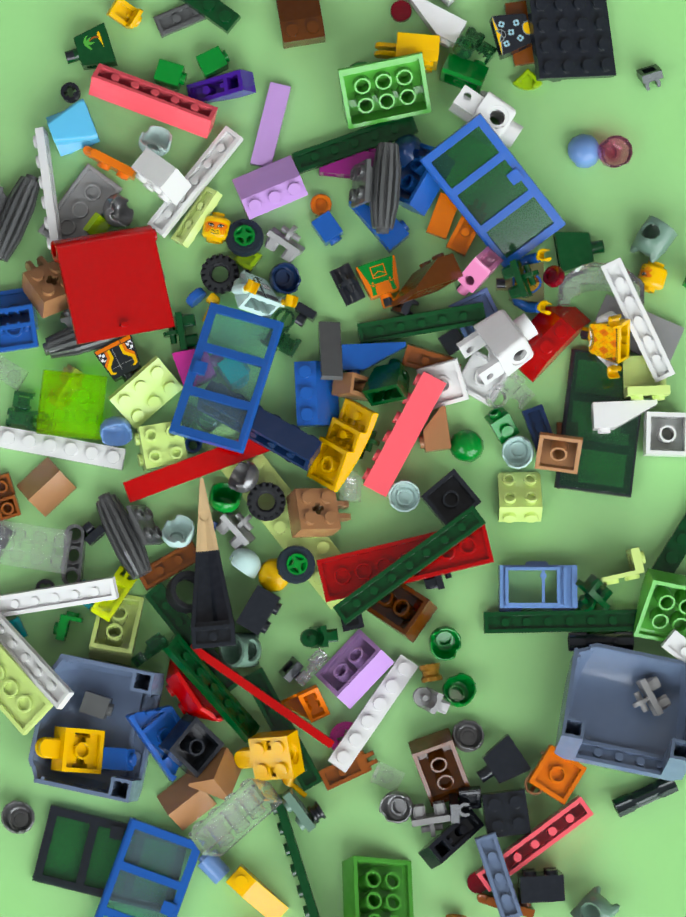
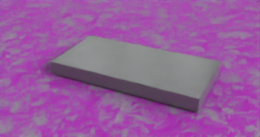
M90 164L85 166L58 203L62 239L89 235L83 228L95 212L103 216V205L107 198L122 191V187ZM43 223L38 232L46 238L50 237L49 229H46Z
M606 294L595 321L598 316L608 311L621 314L622 317L620 319H625L616 298ZM647 312L661 344L671 361L685 328ZM630 330L629 351L642 355Z

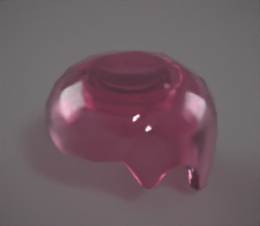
M619 135L605 138L598 147L600 161L603 165L610 168H618L627 164L633 154L632 145L629 140Z

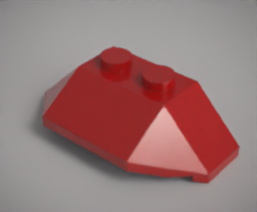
M546 306L545 310L550 311V315L540 312L532 319L531 322L538 334L528 340V343L534 355L529 361L518 368L530 381L534 382L581 333L582 328L587 327L591 322L578 308Z
M170 659L166 677L168 685L165 687L172 697L176 695L180 701L177 705L182 713H188L197 718L221 722L224 720Z

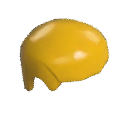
M277 558L268 559L262 564L258 572V581L263 588L270 592L280 591L288 584L278 573L276 566Z

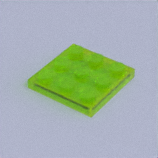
M43 369L35 433L100 440V425L103 419L107 376Z

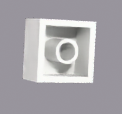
M146 148L131 166L136 172L135 177L143 183V186L152 193L153 191L156 192L157 196L166 203L171 201L177 205L192 186L177 168L149 148Z
M645 412L643 456L686 457V413Z

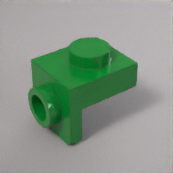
M502 406L492 409L484 417L501 444L506 442L508 438L520 433L511 416Z
M67 611L66 615H60L59 622H55L53 629L56 640L66 641L70 621L83 623L84 619L79 618L80 613Z

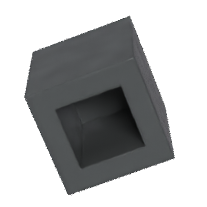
M85 691L79 712L104 720L107 716H111L113 712V698L92 691Z

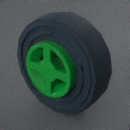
M240 219L232 223L226 237L228 248L233 254L240 257L255 255L261 249L264 240L261 227L249 219Z
M294 545L287 547L280 553L276 566L283 580L288 583L299 584L311 578L315 570V560L308 549L303 546Z

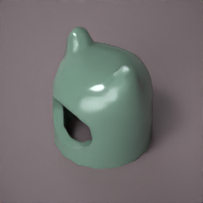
M649 216L638 231L630 252L640 251L649 256V261L654 263L667 251L676 238L677 233L662 220Z
M235 633L236 646L219 647V656L222 663L230 668H247L259 665L258 660L261 657L262 648L258 640L259 636L255 633Z
M597 886L578 903L570 914L573 917H614L619 911L620 905L610 904L600 894L601 888Z

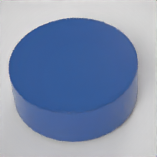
M201 287L197 288L189 294L186 303L193 308L205 298L207 293Z

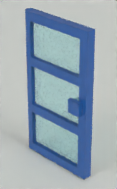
M210 302L169 433L238 453H244L284 323Z
M130 817L94 917H177L203 843Z

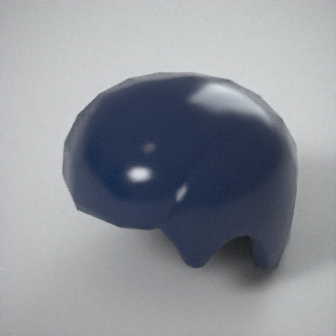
M407 134L399 137L394 142L399 145L401 167L413 161L414 149L420 150L421 140L415 135Z
M282 262L272 268L269 274V282L275 292L286 295L298 290L301 277L298 269L293 264Z

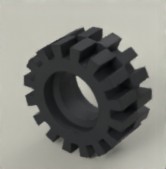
M223 254L212 255L211 258H207L201 270L203 284L209 291H213L215 294H225V292L232 291L234 281L239 278V269L235 261L227 255L223 256ZM218 266H223L228 270V278L223 282H217L212 278V271Z
M262 482L255 485L247 496L248 510L256 519L262 521L276 519L282 514L286 505L283 491L277 485L270 482ZM268 493L274 497L275 504L270 510H263L259 507L258 499L262 494Z

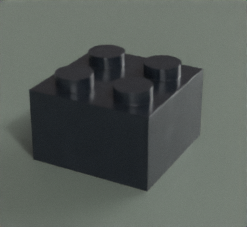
M455 469L420 497L444 526L471 506L476 507L481 503V500Z
M258 585L236 623L258 636L261 632L265 634L271 625V622L268 621L271 615H277L283 605L279 603L281 598Z
M185 713L158 747L184 772L198 778L224 746V743L197 717Z
M524 788L481 793L486 834L495 831L497 837L531 833Z
M544 867L543 871L536 872L535 868L522 869V873H517L518 899L521 903L565 901L564 874L556 869V867Z

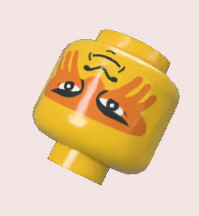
M212 212V216H207L202 227V236L206 238V242L222 244L223 241H226L231 225L230 220L225 218V214L219 212Z
M648 261V263L641 265L637 282L643 286V291L654 293L655 290L663 289L667 277V270L664 268V264Z

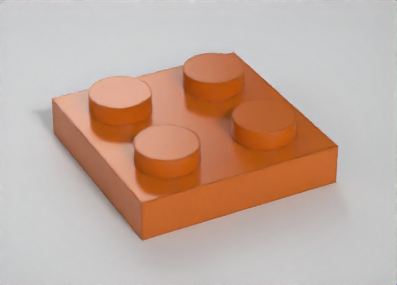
M549 745L527 782L562 805H565L587 768L579 762L563 759L554 753L555 747Z

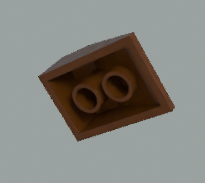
M276 0L284 49L325 42L319 0Z
M440 253L432 257V262L429 260L420 264V269L411 275L391 302L392 306L440 291L463 277L454 254L451 253L444 256V253Z
M402 584L366 611L414 643L437 610V607L406 584Z
M449 728L408 742L432 807L435 801L444 800V803L448 802L449 794L457 793L459 798L458 788L470 787Z

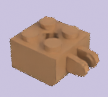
M43 256L37 257L38 267H35L30 260L25 263L27 271L23 272L22 288L41 317L46 318L69 307L59 262L51 261L48 263Z
M295 488L286 497L292 538L329 537L341 529L340 522L351 520V514L339 513L338 509L348 508L349 502L337 501L336 492L328 488Z

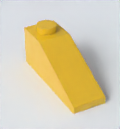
M243 864L226 881L229 886L265 917H281L289 909Z

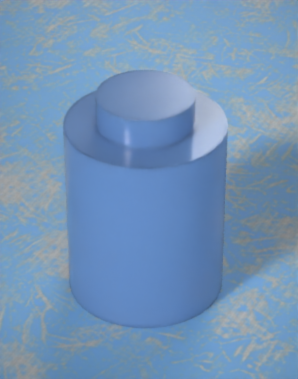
M205 851L198 858L200 863L197 866L214 884H217L231 870L214 851L210 853Z

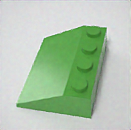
M422 52L338 69L341 97L348 129L432 112Z
M647 568L640 590L633 636L663 642L671 631L675 629L686 638V576Z
M352 856L342 861L344 917H414L411 861Z

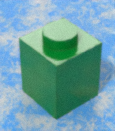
M219 46L196 56L197 63L205 79H209L229 69L227 62L230 59L226 51H221Z
M159 59L153 79L156 84L179 90L181 85H185L187 73H185L183 65Z

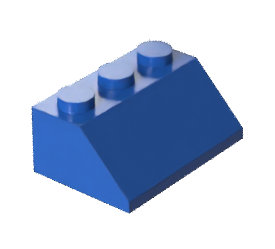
M423 143L420 144V150H413V161L401 167L399 205L411 212L425 216L439 192L440 186L419 161L422 156L435 148ZM444 152L432 161V164L443 178L446 179L456 161Z
M320 361L294 362L297 426L299 428L330 426L332 417L339 418V398L332 395L333 380H321Z

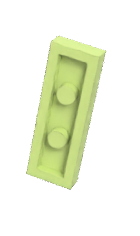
M206 186L171 239L188 248L204 225L206 217L218 205L223 195Z

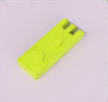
M121 565L114 574L119 598L95 602L91 609V612L110 622L137 581V579L129 580L130 575L127 571L124 576L121 575L124 567Z

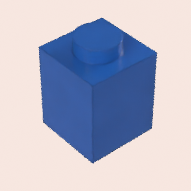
M329 210L311 222V226L325 246L328 244L333 246L342 239L343 230Z
M103 748L102 769L133 771V767H135L137 762L135 749Z

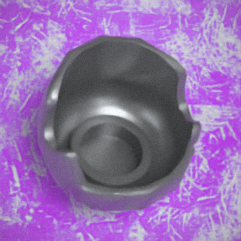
M114 194L107 198L103 205V215L111 226L127 227L133 220L134 211L127 206L129 200L120 194Z
M246 461L247 463L239 462L234 468L228 481L229 488L240 493H246L255 487L259 479V470L254 463Z
M464 719L455 724L452 731V739L460 751L472 752L483 744L484 732L482 726L476 721Z
M389 792L380 801L379 812L384 815L388 822L398 824L406 822L413 813V802L404 792Z
M14 800L3 808L1 822L9 832L24 834L32 828L35 822V814L30 805Z

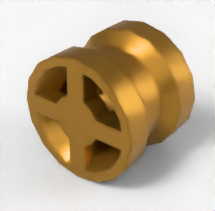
M440 662L419 666V670L423 675L421 678L422 683L443 679L439 673Z

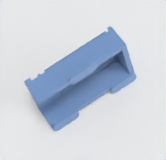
M528 561L525 565H498L500 612L521 611L522 608H552L553 611H568L578 608L577 585L575 584L577 582V565H548L546 561ZM508 570H542L540 578H542V603H509ZM545 570H556L557 603H545V578L547 576Z

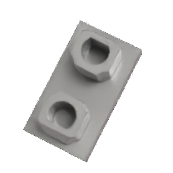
M295 225L291 229L283 226L280 231L273 227L266 234L268 238L264 246L273 252L276 251L279 244L286 249L281 257L288 263H291L305 250L303 246L297 243L301 237L295 233L298 228Z
M231 512L224 513L220 517L221 520L216 529L222 535H225L229 530L233 532L235 536L229 542L234 549L247 546L255 539L250 532L254 528L248 522L252 518L250 514L244 517L240 512L236 515Z
M657 676L636 681L642 695L639 691L634 693L637 701L632 704L633 707L640 706L644 713L649 710L646 705L647 702L653 716L663 714V710L671 705V702L666 694L658 698L655 697L653 691L661 687Z
M419 687L413 693V700L417 706L434 715L436 711L446 714L451 704L442 699L443 694L429 687Z
M444 800L433 802V813H426L424 804H414L413 816H411L412 827L421 826L422 833L430 832L431 837H436L435 831L443 830L441 822L451 821L450 813L446 808Z

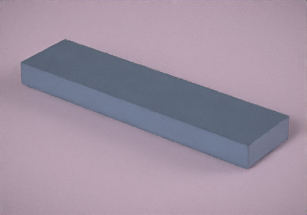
M496 832L474 838L500 917L523 916Z

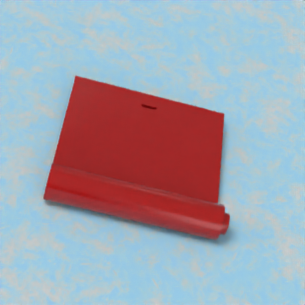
M151 225L51 242V254L54 261L59 262L77 345L175 327L156 244L157 232Z

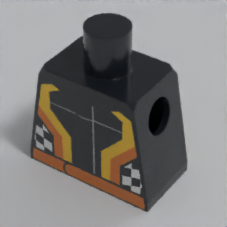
M131 335L94 351L98 360L115 382L121 379L126 382L135 372L142 368Z

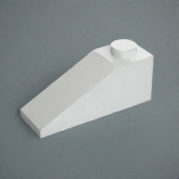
M408 0L432 35L440 36V45L446 48H455L466 27L467 21L427 0Z
M657 399L593 402L591 404L592 431H598V434L611 433V430L654 408L658 404Z

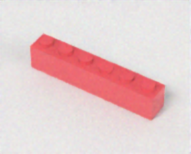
M101 63L98 64L91 78L89 95L206 139L214 126L218 107Z
M425 371L422 375L417 374L412 384L416 386L412 394L408 392L407 399L402 402L405 405L402 413L398 411L392 421L395 423L392 432L387 430L382 440L385 442L383 449H377L372 458L375 464L372 469L367 468L362 477L365 480L364 486L385 497L387 496L445 388L446 382Z
M577 795L534 827L531 833H526L502 851L510 876L593 815V812L581 796ZM482 866L475 873L490 892L491 887L484 866Z

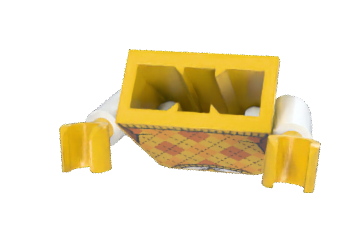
M608 311L598 316L596 321L590 323L589 328L583 327L580 333L581 339L589 341L590 353L596 355L607 366V376L609 379L620 378L618 371H621L622 367L618 364L629 358L630 319H620L622 317L621 314H616L613 311Z

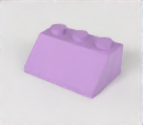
M291 155L232 179L249 220L308 195Z
M358 629L315 676L351 709L388 670L394 661Z

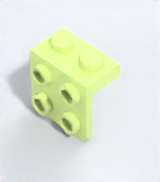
M643 355L629 356L628 359L622 361L624 399H631L633 401L652 398V400L657 399V401H661L671 394L670 385H666V378L657 383L655 382Z
M172 421L140 426L136 429L137 433H134V442L140 448V454H137L139 467L143 466L144 471L188 459L184 437L169 433Z
M499 473L498 522L533 523L541 521L543 506L540 473Z
M639 547L626 550L630 571L599 579L606 586L619 583L618 578L624 577L625 581L640 578V573L645 572L643 564L646 563L644 552L640 551Z

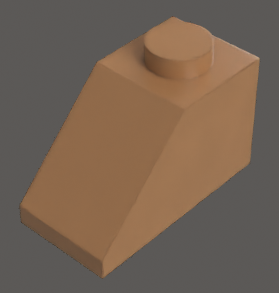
M354 372L343 373L342 380H333L332 395L352 400L368 401L362 390L369 377Z
M445 406L439 408L423 429L422 436H419L420 448H424L425 453L451 449Z

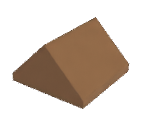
M540 432L535 469L577 474L583 438Z
M49 457L44 459L17 485L28 501L45 517L77 488Z
M223 747L198 778L191 777L188 786L229 802L242 768H238L230 750L227 747Z
M187 773L157 796L168 816L182 830L186 829L217 804L210 794L188 786L192 775Z

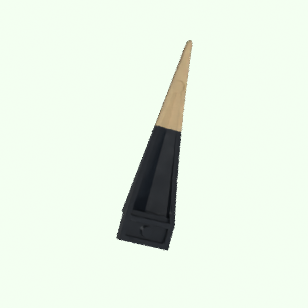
M201 477L191 618L192 648L236 646L234 617L205 483Z

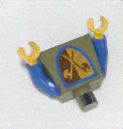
M542 248L536 253L519 259L522 266L529 264L532 271L538 270L539 275L534 277L536 285L530 286L533 296L512 299L509 294V300L524 312L551 314L550 311L545 310V307L552 305V303L544 300V262H541L551 261L552 258L544 257V253L550 251V249ZM515 277L509 280L496 278V291H508L509 287L517 285Z

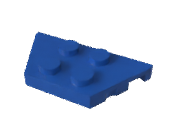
M166 705L127 714L125 717L168 780L173 782L177 777L175 774L179 766L158 746L180 720L174 708Z

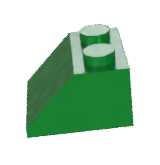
M449 52L441 70L440 81L460 89L467 85L479 94L489 67H486V64L482 61L474 60L473 62L468 60L461 53L454 52L452 54Z

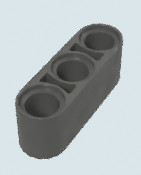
M77 524L68 526L65 531L62 563V581L65 584L70 583L67 580V574L70 571L77 573L78 578L76 582H82L86 531ZM74 528H78L81 531V537L77 540H73L70 536ZM76 549L80 556L78 560L72 562L69 559V552Z

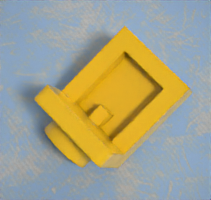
M114 0L106 15L126 29H133L140 24L143 10L135 8L125 0Z

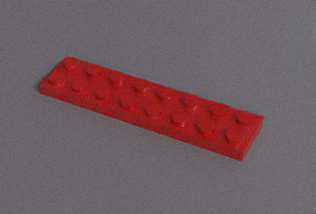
M486 526L480 527L403 584L494 563ZM437 531L316 560L326 602L346 598Z

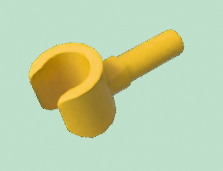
M211 293L205 301L209 304L210 302L219 304L220 298L215 293ZM208 309L202 319L203 322L205 321Z
M295 778L282 779L286 786L297 791L303 798L307 796L305 791L293 783Z

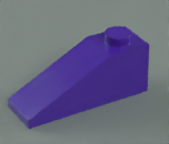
M241 69L186 85L188 97L204 103L230 100L256 93L253 72Z

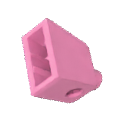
M487 246L462 272L463 277L458 279L460 284L456 287L457 291L463 296H466L469 292L474 293L503 260Z

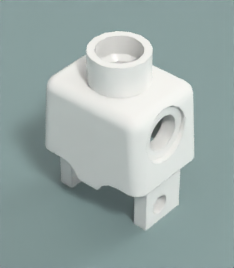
M464 85L449 108L450 112L465 122L470 121L481 113L508 148L512 146L524 128L512 120L516 115V110L490 91L485 92L481 90L478 94L467 85ZM465 93L470 94L471 98L466 96ZM490 117L496 118L499 125L493 124ZM479 126L469 133L487 146H494Z
M501 309L473 325L475 331L457 343L465 359L484 346L488 350V363L476 370L482 382L487 385L503 373L508 377L533 357L534 352L528 340L536 336L538 332L525 313L512 320L507 312Z

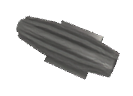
M380 142L377 144L372 167L371 159H366L354 165L351 169L350 179L353 182L352 189L349 192V201H351V208H356L369 202L372 229H375L377 234H389V231L394 228L399 207L401 162L398 144Z
M26 174V176H21L8 197L3 192L4 188L0 186L1 261L8 262L21 242L35 210L40 186L37 182L38 178L33 175Z
M68 308L60 315L61 323L64 322L68 327L45 338L46 343H43V348L46 356L50 355L52 359L75 356L105 347L125 336L77 345Z
M110 492L100 495L96 506L102 527L105 529L106 536L118 560L132 580L147 575L152 569L145 545H161L164 543L161 538L162 532L152 519V511L146 505H128L126 510L115 494L112 495Z

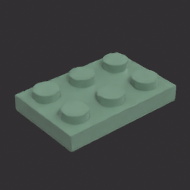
M289 788L285 791L282 803L289 813L293 811L296 814L295 821L301 830L306 829L310 832L316 828V821L293 789Z

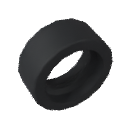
M181 571L167 584V601L178 612L192 613V604L184 603L179 599L176 594V586L182 580H187L194 584V571Z

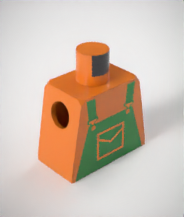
M392 255L356 267V273L371 300L380 298L383 309L392 307L391 302L394 300L392 294L400 290L395 256Z

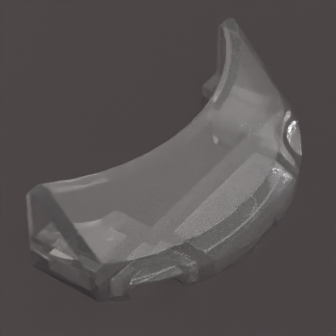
M608 262L585 264L568 273L563 282L558 286L556 306L569 305L570 300L574 296H578L583 292L596 290L612 292L601 269V266ZM626 269L644 306V283Z

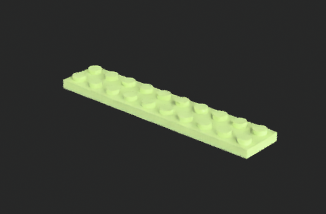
M223 424L210 433L235 441L240 436V433ZM202 442V447L205 451L217 448V446ZM263 454L242 461L244 463H247L246 461L254 463L258 468L259 479L257 484L270 482L277 485L283 491L285 500L292 492ZM238 463L220 469L228 480ZM250 491L242 493V497L246 502ZM268 493L262 494L258 499V505L263 510H270L275 504L274 497ZM286 500L284 511L279 517L272 521H262V523L283 549L298 545L305 547L312 553L315 560V570L308 581L326 602L316 560L340 555L341 552L329 537L292 538ZM343 599L326 602V604L332 610Z

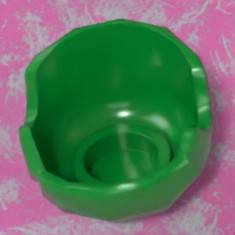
M460 430L453 435L450 441V451L460 461L473 462L481 457L484 450L483 440L476 432L471 430Z
M216 483L211 488L209 503L216 511L231 513L240 506L242 493L229 488L228 483Z
M449 626L436 628L429 637L431 653L437 659L443 661L455 658L457 651L461 648L460 634Z
M464 673L451 676L443 685V697L452 706H466L473 700L477 692L476 683L471 676Z

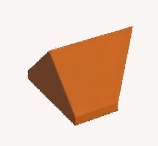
M317 684L281 700L283 705L307 718L311 723L330 715Z

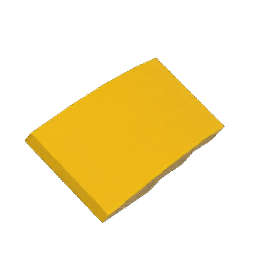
M345 398L339 418L332 417L326 437H319V440L322 442L320 453L310 466L307 477L337 492L360 458L379 414L352 399Z

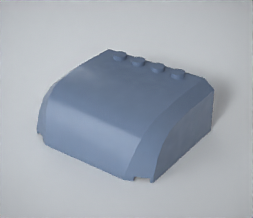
M600 643L590 644L589 647L580 649L574 648L564 687L554 753L563 759L668 781L682 780L686 774V663L678 659ZM657 676L661 687L653 691L655 697L658 698L666 694L671 702V705L663 710V714L653 716L647 702L646 705L649 710L644 713L640 706L633 707L632 704L637 701L634 693L639 691L642 695L636 681Z
M60 654V657L51 668L71 688L74 694L63 709H56L53 706L35 725L28 758L29 764L32 767L34 782L127 803L138 801L143 787L150 752L125 716L159 707L164 685V673L91 658ZM85 691H92L113 698L112 704H114V709L111 716H107L103 720L79 712ZM55 726L104 730V747L135 749L137 762L135 767H133V771L101 769V774L51 770L52 759L42 758L36 754L35 744L42 737L54 738Z

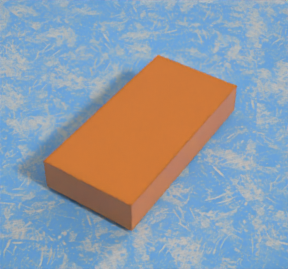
M440 192L426 233L446 240L457 208L445 193Z

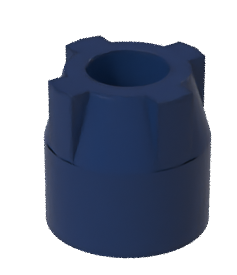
M187 438L185 441L186 451L189 454L199 452L202 442ZM195 442L197 444L196 449H190L189 443Z

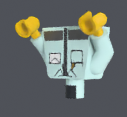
M250 270L240 272L239 278L234 281L232 286V293L235 295L238 308L266 318H270L278 307L290 306L295 308L299 297L291 294H286V297L276 296L268 281L253 275Z

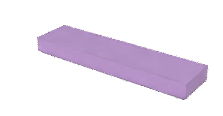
M270 82L250 161L251 165L263 167L273 162L291 90L290 86Z

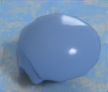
M579 134L569 142L568 155L577 167L589 168L599 160L600 146L593 136Z
M111 416L104 419L100 425L102 442L109 446H122L132 440L130 422L120 416Z

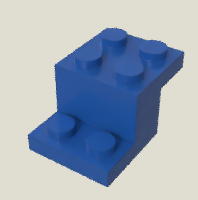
M23 288L0 291V353L38 348L37 330L39 329L37 311L24 293Z

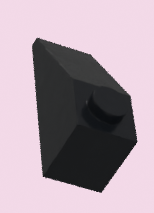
M469 809L470 816H460V823L449 825L418 852L431 869L446 861L484 826L472 809Z

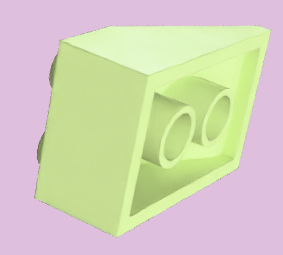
M127 595L110 622L96 615L89 644V658L131 665L143 609V597Z

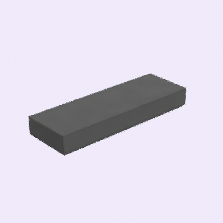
M187 4L153 17L162 38L206 20L205 17Z
M319 321L321 380H342L343 364L340 322Z

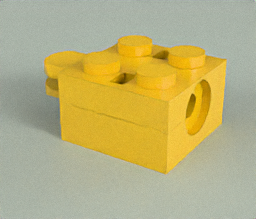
M398 32L397 43H375L377 51L374 52V56L376 58L389 59L422 52L425 73H431L432 70L437 69L440 36Z
M55 726L54 738H39L35 744V752L42 758L52 759L51 770L101 774L105 731Z
M298 730L259 732L248 739L249 747H243L234 756V761L238 768H253L255 781L293 779L305 772Z

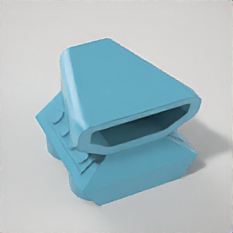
M83 98L64 111L46 117L49 130L60 156L72 154L85 146L91 147L95 143L100 142Z

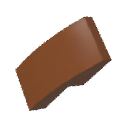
M9 472L0 474V520L2 521L21 515Z

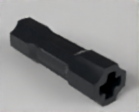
M633 631L606 634L568 632V651H574L576 647L578 649L589 647L590 644L594 643L633 650Z
M657 779L647 786L613 799L612 803L618 816L622 817L679 790L675 780Z

